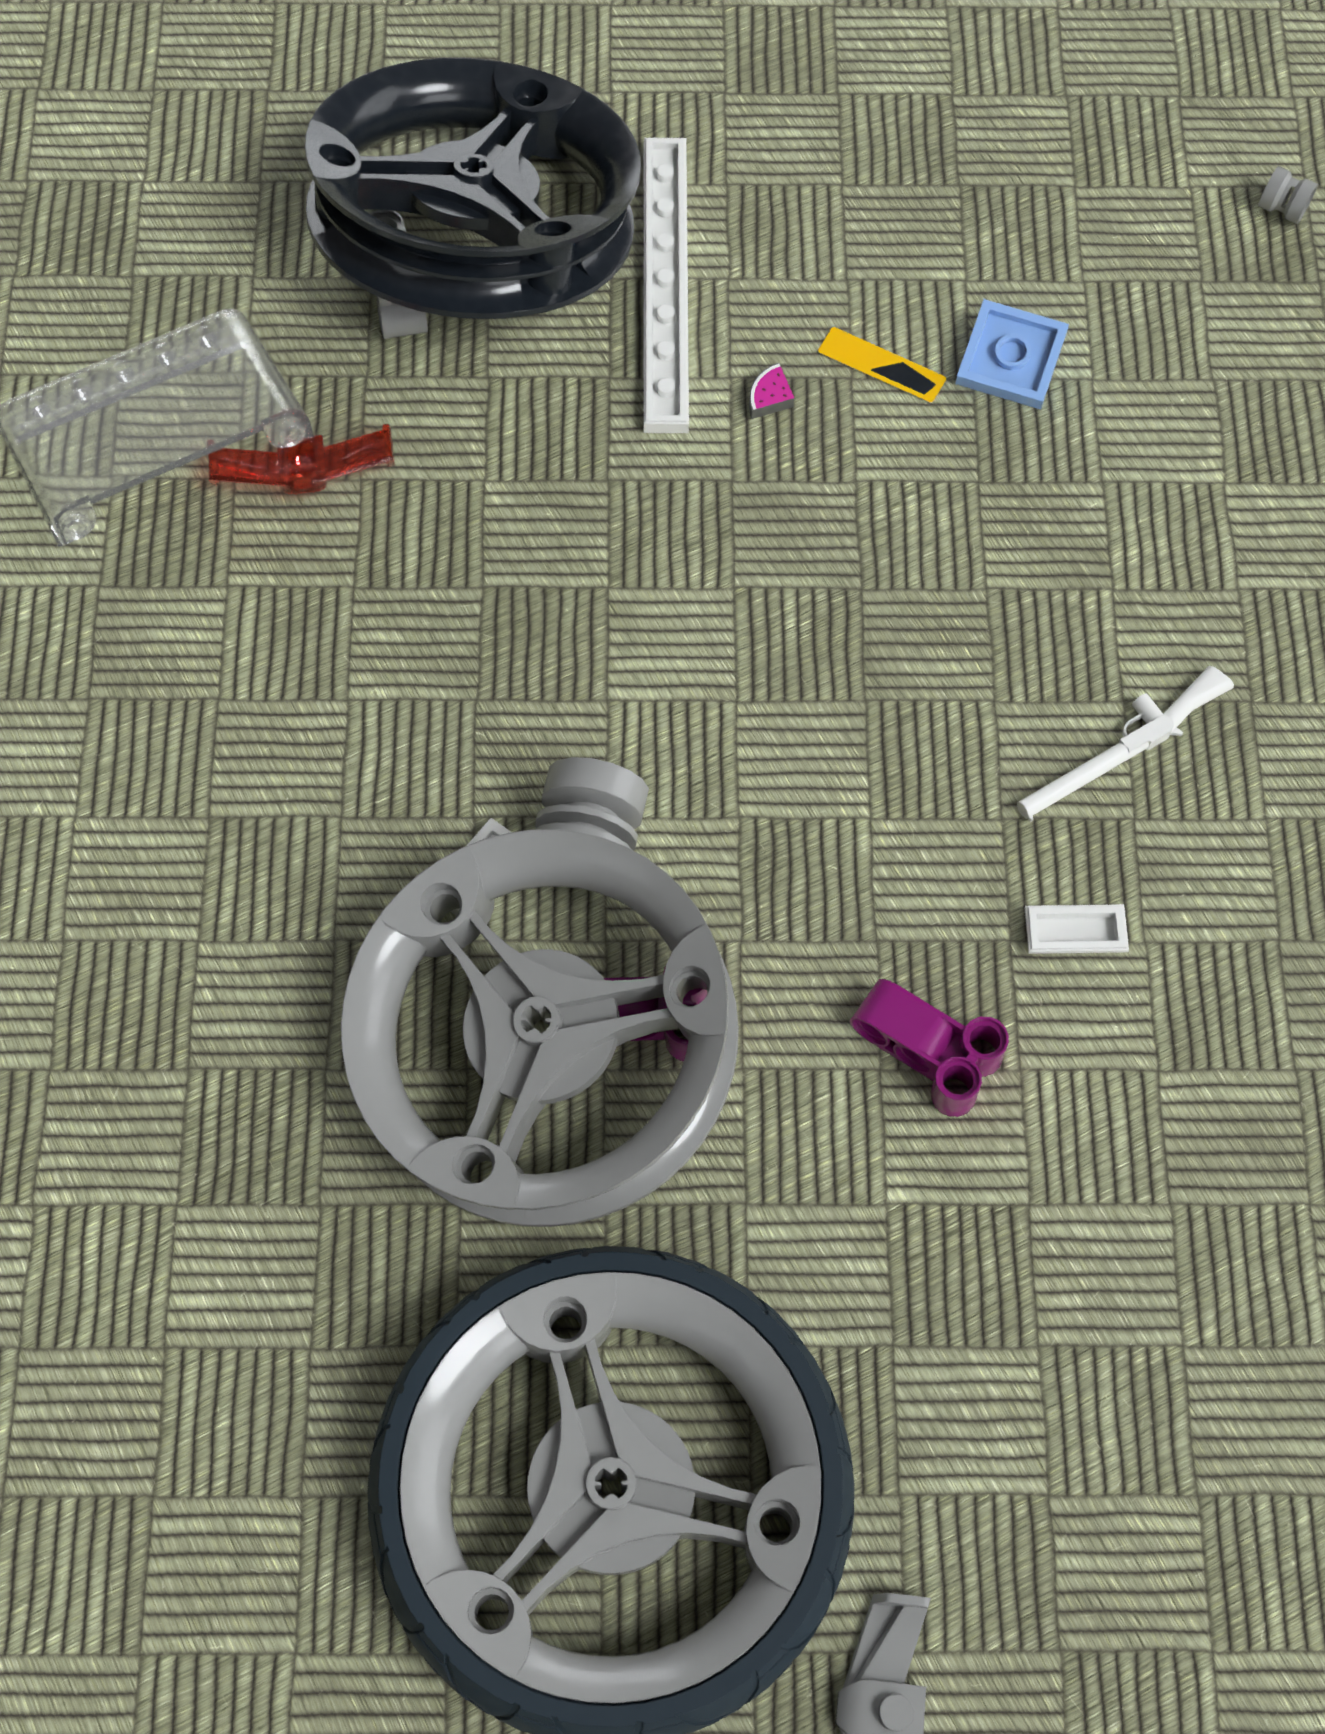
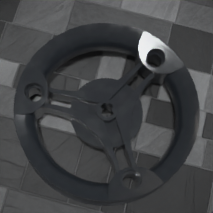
M435 58L404 62L369 72L343 85L324 100L309 122L305 139V156L313 181L307 194L306 218L312 240L322 256L341 275L379 298L413 310L456 318L507 319L530 316L567 306L597 291L613 278L629 255L634 234V218L630 202L638 188L641 171L640 152L636 140L621 117L607 104L585 89L563 78L530 67L487 59ZM438 128L481 129L463 140L435 144L418 153L391 156H360L368 148L380 142L411 132ZM531 155L551 159L570 158L581 166L595 180L601 194L600 204L592 215L576 214L549 218L537 205L540 193V178L535 167L528 161ZM365 210H390L424 215L450 227L471 230L498 246H465L429 240L394 228L378 220Z

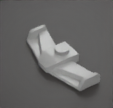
M895 1593L873 1594L843 1689L838 1692L835 1724L840 1729V1734L924 1733L926 1687L904 1683L931 1598Z

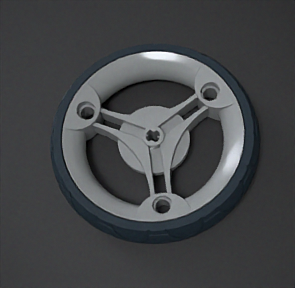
M619 1246L568 1250L546 1255L526 1264L518 1265L480 1286L478 1290L471 1292L436 1323L427 1336L422 1339L403 1367L382 1413L369 1465L367 1505L368 1527L373 1556L383 1590L404 1632L429 1666L461 1697L486 1714L492 1715L496 1719L530 1734H687L710 1726L736 1712L744 1704L749 1703L769 1688L790 1667L794 1659L799 1656L812 1639L834 1598L842 1578L850 1548L849 1543L854 1520V1476L851 1449L839 1407L831 1387L815 1358L784 1319L751 1290L717 1270L710 1269L697 1261L668 1252ZM567 1316L575 1318L581 1325V1329L576 1336L570 1339H561L552 1333V1325L557 1319ZM612 1328L645 1331L672 1339L705 1357L731 1381L747 1402L758 1423L769 1458L771 1480L761 1488L758 1494L732 1489L694 1473L689 1453L683 1441L668 1423L645 1408L618 1400L603 1369L597 1349L610 1335ZM523 1355H527L532 1359L552 1364L559 1391L561 1419L543 1437L530 1465L527 1492L534 1523L513 1554L493 1575L482 1571L469 1570L462 1555L455 1533L451 1509L452 1468L463 1428L473 1408L487 1388L506 1368ZM587 1356L600 1402L576 1410L563 1363L576 1361ZM605 1477L612 1482L617 1477H620L624 1480L621 1482V1492L624 1495L618 1498L611 1493L605 1499L599 1496L602 1493L599 1480ZM694 1497L750 1510L745 1522L744 1531L690 1518ZM778 1514L788 1522L790 1535L783 1541L772 1542L761 1533L759 1527L760 1520L766 1515ZM679 1539L720 1542L745 1549L746 1559L751 1572L743 1586L712 1620L675 1643L634 1655L593 1656L571 1652L550 1645L533 1636L532 1624L529 1619L531 1612L551 1591L579 1570L600 1575H622L636 1572L662 1558L673 1548ZM546 1543L561 1559L521 1600L513 1588L506 1583ZM493 1599L501 1600L508 1606V1619L498 1629H484L478 1624V1610L486 1601Z

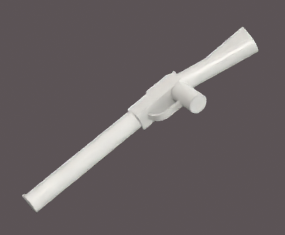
M1208 666L1164 713L1161 712L1147 693L1139 696L1132 703V706L1139 715L1127 721L1123 728V738L1120 739L1118 744L1018 801L1017 807L1024 818L1032 822L1033 815L1145 749L1147 751L1167 740L1170 735L1182 736L1184 732L1178 729L1177 726L1194 709L1233 689L1234 684L1232 680L1217 668ZM1141 718L1145 721L1146 724L1127 734L1126 728L1130 724Z

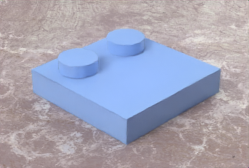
M984 299L955 384L1041 410L1069 324Z

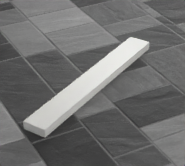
M644 138V433H689L686 138Z

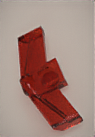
M384 424L382 425L383 430L326 447L323 435L277 439V452L218 448L215 443H208L209 481L211 485H220L221 481L282 486V490L286 494L318 492L325 489L328 480L385 463L387 467L394 466L395 457L391 426Z

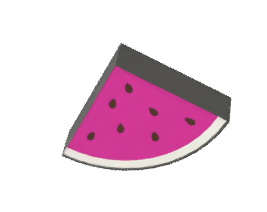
M779 363L763 370L754 380L749 397L751 419L794 407L795 398Z

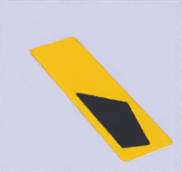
M836 327L831 328L818 349L820 354L930 403L935 400L946 381V377Z

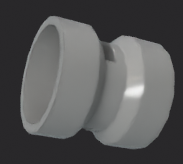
M1278 166L1263 191L1258 207L1269 212L1278 210L1284 213L1285 219L1298 225L1316 192L1318 184L1309 179H1295L1289 170Z

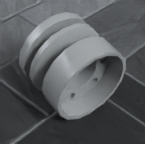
M579 757L557 760L549 766L542 793V804L545 808L537 813L535 830L558 829L582 832L611 840L634 851L638 839V834L634 829L641 825L649 788L644 780L635 773L611 762Z

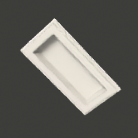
M1124 904L1025 906L1029 954L1129 952Z

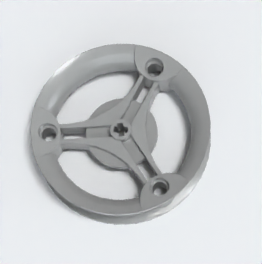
M558 829L526 830L486 838L458 849L418 874L399 891L369 930L355 958L343 1000L341 1039L345 1071L355 1102L377 1140L400 1164L433 1192L453 1205L483 1218L526 1227H555L598 1219L632 1205L666 1183L689 1161L703 1144L716 1123L729 1093L738 1054V1014L731 979L711 930L697 906L674 879L648 858L611 840L575 831ZM539 887H570L600 893L620 901L645 918L669 946L672 954L666 964L663 975L633 980H604L593 966L573 954L551 949H538L519 953L511 948L487 926L494 910L495 899L509 893ZM460 908L454 920L441 923L447 913ZM480 934L503 960L485 976L462 950ZM453 953L468 976L474 990L465 1010L463 1039L468 1058L474 1069L483 1079V1087L476 1113L467 1135L440 1140L422 1121L404 1089L397 1062L396 1034L399 1012L405 991L424 956H447ZM694 988L707 990V995L701 1003L695 1006L682 1004L683 998L689 990ZM661 997L665 998L666 1009L619 1017L617 1007L619 1005ZM540 1020L549 1025L546 1031L542 1033L533 1027ZM680 1029L683 1036L688 1040L687 1052L681 1071L660 1109L641 1130L617 1149L579 1167L559 1172L524 1174L523 1170L515 1162L525 1137L546 1104L564 1101L591 1086L609 1065L617 1046L655 1032ZM507 1097L517 1101V1104L501 1143L497 1146L488 1141V1138L504 1099ZM480 1162H492V1171L488 1178L479 1183H472L471 1174L474 1167Z

